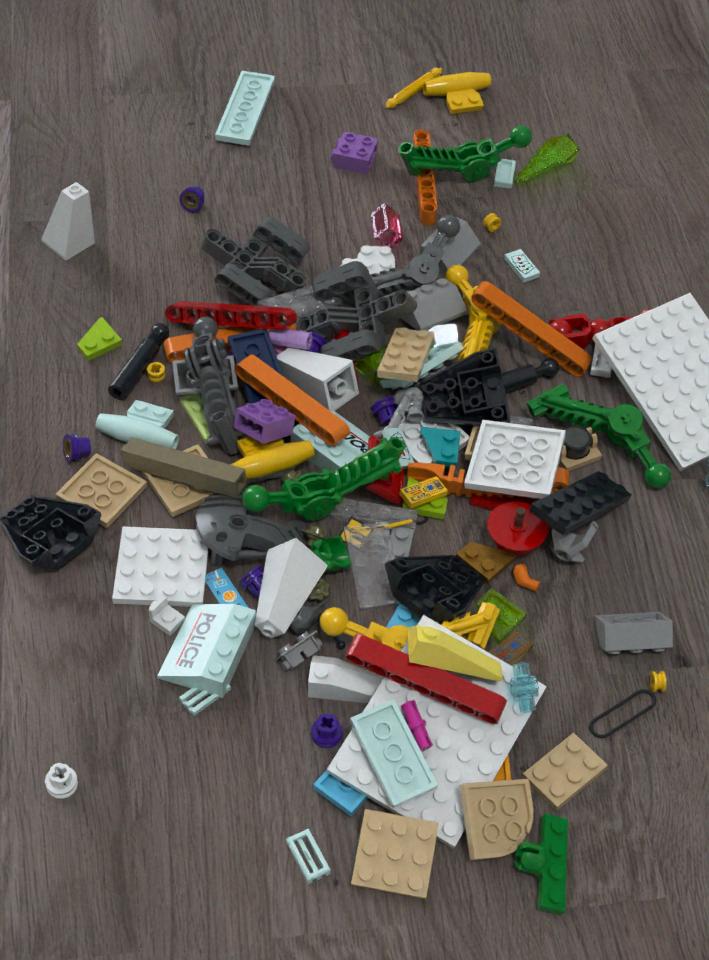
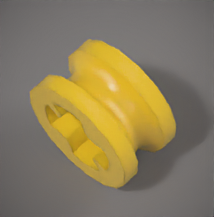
M491 213L485 217L483 226L488 231L494 232L500 227L502 221L495 213Z
M159 362L149 364L147 367L148 379L152 382L162 381L165 378L164 365Z
M655 671L651 672L650 687L652 692H657L658 689L661 692H665L666 675L664 671H660L659 674Z

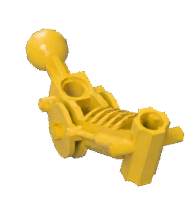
M452 265L447 269L445 279L456 285L457 289H460L463 293V301L470 315L469 327L462 344L464 349L459 353L458 362L475 352L487 350L492 335L499 330L501 323L472 302L471 296L478 286L472 288L469 284L467 269L461 265Z
M482 602L477 614L470 616V612H467L464 618L459 619L460 616H458L452 622L444 620L442 626L484 650L500 609L492 603ZM332 607L326 609L320 617L322 630L330 636H338L344 633L354 637L356 634H361L399 651L402 650L408 640L407 626L397 625L388 629L371 622L369 628H365L349 621L346 612L341 608Z

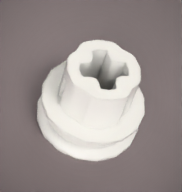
M57 763L51 766L50 771L46 775L45 784L47 792L51 796L63 799L71 796L76 791L78 780L72 768L66 764Z

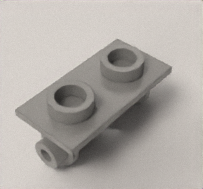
M317 630L311 634L306 631L296 639L298 643L293 646L290 643L278 651L280 655L275 661L281 659L283 661L281 663L283 669L286 671L288 669L292 670L304 661L300 655L301 652L306 658H309L320 651V647L323 644L320 639L314 638Z

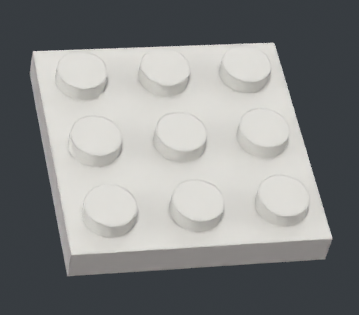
M405 415L398 425L414 463L434 464L432 454L427 450L426 441L420 435L421 426L461 431L459 450L468 445L470 438L457 424L426 421L425 415L424 419L420 422H411L407 420V415Z

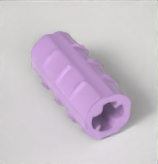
M287 328L284 330L271 329L269 332L273 345L309 350L312 345L313 337L311 332Z

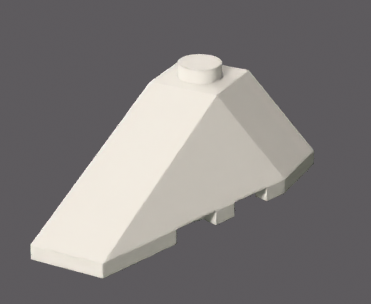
M313 655L308 680V697L369 703L384 677L335 657Z

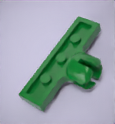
M545 813L541 817L540 844L524 840L522 844L518 845L515 853V858L521 861L515 860L514 863L515 867L519 870L535 874L538 877V910L561 916L565 913L568 819Z

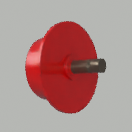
M507 502L497 506L490 513L487 529L490 537L500 550L514 553L517 556H523L532 552L545 541L548 534V524L529 511L530 504Z

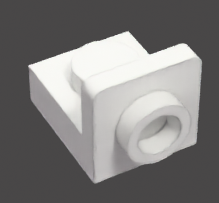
M164 595L158 600L153 601L148 610L150 622L169 636L185 620V616L168 605L167 597Z

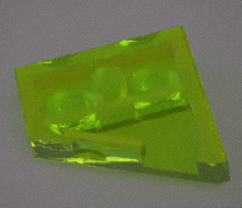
M493 588L478 600V609L482 602L492 603L500 609L491 631L498 645L526 619L527 613Z

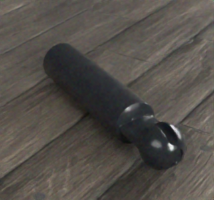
M156 323L153 325L150 334L135 349L108 387L112 397L118 400L126 399L148 365L159 352L160 345L168 339L170 331L165 324Z
M546 358L539 367L534 368L531 364L502 373L505 392L507 393L536 383L537 376L540 375L546 377L555 376L560 368L559 363L553 358Z

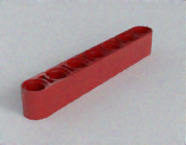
M178 301L165 309L167 320L173 323L194 324L200 317L207 316L214 319L218 326L284 330L297 321L296 312L291 308ZM265 314L268 316L269 321L265 319ZM283 315L287 318V322L283 320Z
M361 634L354 636L345 655V658L355 665L490 724L499 723L507 703L503 696L447 671L409 662L408 654Z

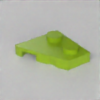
M101 317L77 343V347L85 359L90 361L122 346V339Z

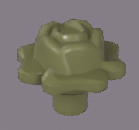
M291 469L281 479L283 483L287 479L295 481L301 476L302 471L298 470L295 472Z
M311 524L308 529L302 530L309 539L307 542L308 546H311L312 542L318 539L328 538L324 536V529L317 525L313 526Z
M319 579L308 596L309 600L322 601L324 597L329 596L328 589L330 585L325 583L324 579Z

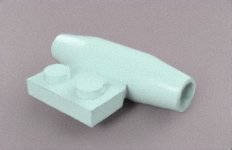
M135 400L127 411V416L100 413L96 420L95 427L97 430L124 442H128L133 437L176 449L179 443V435L165 429L174 417V411L143 401Z

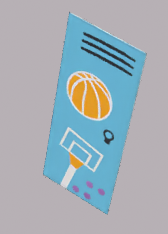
M222 567L206 574V583L220 604H237L248 608Z

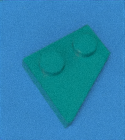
M421 426L420 435L426 441L427 450L432 454L434 464H442L445 467L455 465L457 468L461 431Z

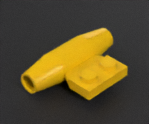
M478 72L443 75L424 81L423 93L425 96H447L445 102L450 114L483 110L484 104L479 92L477 93L476 91L490 87L491 76L489 73Z
M247 436L244 439L237 440V448L244 458L230 465L244 468L246 480L290 469L314 457L315 453L313 445L309 440L284 443L283 439L280 438L263 444Z

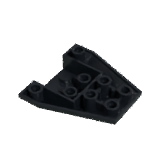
M496 348L475 352L419 382L420 390L424 397L422 403L426 421L481 426L482 420L511 423Z
M31 495L15 508L6 512L0 518V524L22 560L32 566L58 570L92 544L101 518V512L87 504Z
M453 555L398 557L385 564L393 597L420 619L425 615L435 622L454 619L465 614L486 581L479 576L477 571L470 569L460 558Z

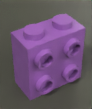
M344 131L342 137L337 140L336 149H333L331 154L333 167L368 175L377 154L378 139Z
M262 399L259 402L249 403L236 408L234 428L264 444L292 435L296 415L288 412L286 408L273 404L270 400Z

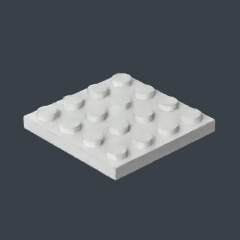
M482 420L464 482L465 488L538 499L552 494L566 430Z
M122 527L112 597L113 604L151 605L153 601L158 600L163 595L167 597L169 606L191 607L194 604H203L209 547L202 541L197 530Z

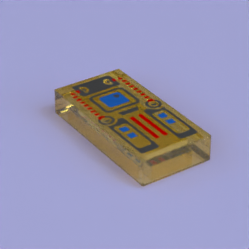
M516 630L488 651V653L512 665L532 650L533 644Z

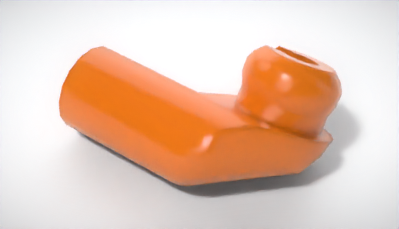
M517 564L513 570L516 583L519 586L537 592L540 582L529 578L526 565Z

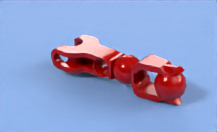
M651 309L644 310L640 314L645 313ZM576 314L565 316L564 318L551 319L549 324L580 348L585 349L590 344V339L594 341L592 338L595 334L635 316L609 318V322L598 318L590 322V318L587 315ZM573 330H578L582 332L573 333Z

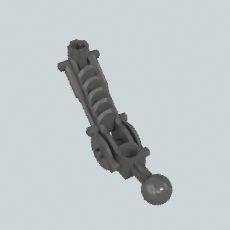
M448 214L438 219L436 225L438 234L432 244L428 242L421 254L408 262L404 269L390 268L389 271H380V274H370L379 292V298L383 297L384 294L389 295L402 289L415 290L423 285L434 282L439 274L438 263L445 253L441 249L448 238L455 237L460 231L459 220L454 215ZM354 290L337 296L356 308Z
M207 316L200 317L193 325V333L196 337L192 339L193 346L184 350L186 357L185 365L194 378L191 382L194 388L199 387L204 414L211 436L208 438V445L212 446L220 443L225 454L232 455L239 451L237 440H240V436L245 435V433L234 428L237 406L231 396L226 378L231 376L232 373L226 361L227 353L224 348L226 342L223 339L218 340L215 338L218 333V325L214 319ZM209 362H211V364H212V366H205V365H204V364L209 363Z

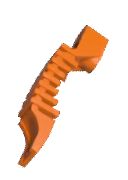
M433 463L408 464L407 480L409 477H412L417 481H425L437 476L448 490L447 495H451V493H456L455 496L466 494V497L470 498L473 493H476L478 496L487 494L490 497L492 495H497V497L507 495L510 498L517 496L466 489L464 484L465 470L460 469L457 478L455 477V465H451L448 476H444L445 465ZM558 467L552 493L569 486L570 474L567 469Z

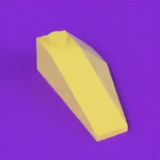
M419 625L408 628L409 662L499 682L502 681L501 663L441 630Z

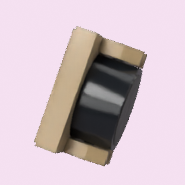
M568 426L563 429L566 430V437L559 461L562 468L572 471L602 459V454L597 448L596 433L592 434L591 427L585 429L580 426Z

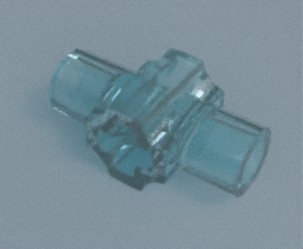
M528 662L516 663L513 665L515 678L510 679V690L513 700L518 699L520 713L536 711L534 697H538V680L536 676H530Z

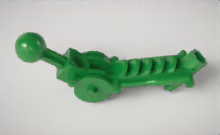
M520 125L515 126L511 130L509 137L497 144H494L492 139L489 138L487 140L482 139L479 143L468 141L457 148L451 146L448 149H440L439 147L431 148L428 146L416 147L413 146L412 142L405 141L400 144L398 151L410 176H419L422 174L423 169L460 172L467 181L477 182L488 175L491 167H496L498 162L502 161L499 153L513 146L516 148L527 147L532 140V133L529 128Z
M563 384L549 391H543L540 396L527 402L529 412L535 419L547 414L550 415L549 418L559 419L561 422H569L572 425H580L583 428L591 427L592 431L606 432L610 441L620 448H625L631 459L636 457L640 459L646 468L644 477L650 487L661 489L669 484L671 480L670 469L665 464L656 462L651 455V441L642 429L643 417L635 406L622 404L612 409L604 408L601 405H594L591 402H584L580 399L571 400L569 391Z
M390 437L389 440L382 438L379 445L360 454L348 464L332 472L326 468L321 473H306L295 481H291V479L285 480L280 492H268L263 486L259 485L249 486L243 492L242 503L248 511L255 513L263 511L268 504H281L285 513L297 512L298 515H303L307 520H320L331 514L336 504L342 503L343 495L362 485L372 483L379 478L387 480L392 471L400 473L402 467L398 460L406 445L403 440L397 437Z

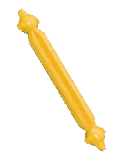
M433 68L431 72H427L395 94L393 98L387 100L385 108L393 109L397 104H401L423 88L424 81L439 77L442 73V68Z

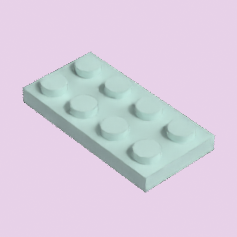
M461 342L439 344L432 348L419 379L427 376L429 370L443 366L445 360L456 358L458 356L457 353L464 349ZM387 378L380 381L383 388L392 389L398 387L407 388L414 384L413 381Z
M395 699L350 718V723L392 808L438 787Z

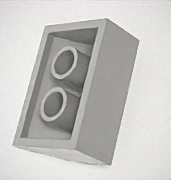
M458 217L456 218L460 223L459 233L453 238H448L441 249L445 253L438 265L439 272L443 274L452 265L462 266L481 246L480 241L469 224ZM437 229L421 245L420 254L428 242L432 244L438 234Z
M441 278L415 290L407 291L416 300L417 308L412 314L401 319L417 330H429L468 314V309L456 285L445 278Z
M227 356V366L232 372L231 376L226 377L230 390H238L234 369V356ZM185 360L172 361L176 395L201 393L199 387L194 388L191 384L194 378L190 370L187 369ZM211 362L204 364L205 366H212Z
M661 612L594 615L600 647L607 651L608 654H620L621 650L641 653L643 649L661 652L665 651L666 648L673 647L672 620Z

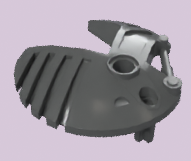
M247 487L243 489L238 498L216 492L212 496L206 497L204 502L199 505L195 519L196 529L200 538L212 550L211 564L219 566L223 564L224 558L236 561L238 558L266 557L269 549L289 540L297 538L302 542L304 536L302 532L304 529L303 522L297 517L281 525L262 517L253 516L254 512L248 511L242 503V495ZM242 547H249V548H253V549H257V550H262V551H266V552H256V550H241V549H242Z

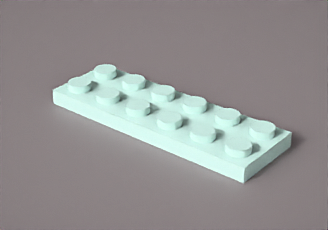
M241 71L216 131L215 140L250 146L273 88L275 76Z

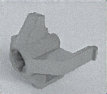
M592 521L583 535H576L572 532L562 535L555 529H552L553 539L548 547L563 561L582 563L585 559L579 551L588 546L598 529V525L595 521Z

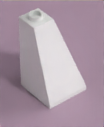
M77 182L61 191L41 239L42 243L65 261L95 243L89 191Z
M287 348L277 355L283 376L330 411L337 410L359 394L353 361L350 359L295 348Z
M297 538L273 547L267 552L255 626L261 630L263 635L270 639L285 634L328 566Z

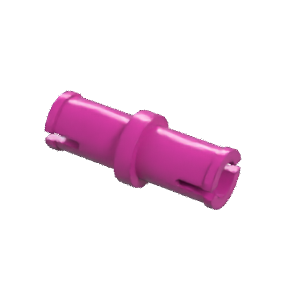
M412 700L402 704L401 709H403L409 724L408 727L420 751L431 748L433 743L425 727L427 723L425 719H422L416 701Z

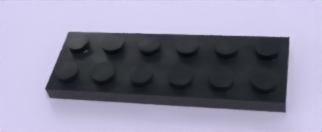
M597 471L532 503L529 511L557 532L565 535L629 501L632 494L626 491L624 486L616 484L609 479L605 473Z

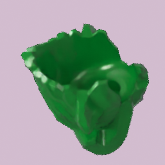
M339 535L327 539H318L311 544L310 550L328 565L325 572L352 567V559L349 556L348 548L345 547V543H342L343 538Z

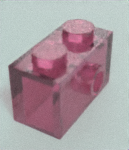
M384 203L371 213L375 240L391 249L403 241L400 215Z

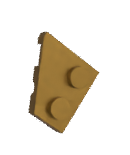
M469 542L456 553V557L460 558L470 569L477 571L479 576L486 580L485 583L487 584L514 563L517 557L514 553L475 542Z

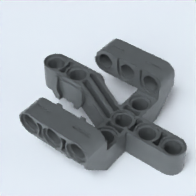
M267 216L255 229L253 236L243 247L219 230L208 229L201 243L202 250L225 265L216 275L214 282L219 283L227 291L248 305L265 306L273 296L270 289L264 286L260 280L256 279H263L265 283L268 281L277 287L276 290L278 292L284 291L293 297L301 294L307 282V278L302 272L279 256L261 257L267 247L270 246L289 260L299 263L311 248L306 239L271 216Z
M352 261L312 279L314 298L317 301H327L354 290L356 308L329 305L301 317L296 323V329L317 333L324 339L335 332L337 334L341 333V330L358 331L355 333L351 332L348 336L337 340L333 339L331 340L332 342L320 348L321 354L353 361L365 357L374 351L378 352L386 343L383 325L412 314L417 308V302L405 290H399L379 298V292L368 268L360 261Z

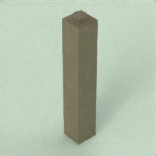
M133 437L121 449L124 466L234 498H238L247 485L245 469Z

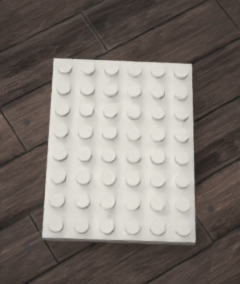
M692 294L683 295L595 334L592 339L679 471L709 458V319Z
M423 615L418 623L419 626L441 630L501 663V682L444 670L503 696L507 703L499 723H487L384 677L363 712L395 699L407 725H409L401 705L415 700L422 719H425L427 723L425 727L433 743L431 748L421 752L438 787L392 808L353 728L326 772L396 815L438 822L436 839L454 849L465 830L459 785L463 783L493 781L547 686ZM407 640L401 652L409 655Z

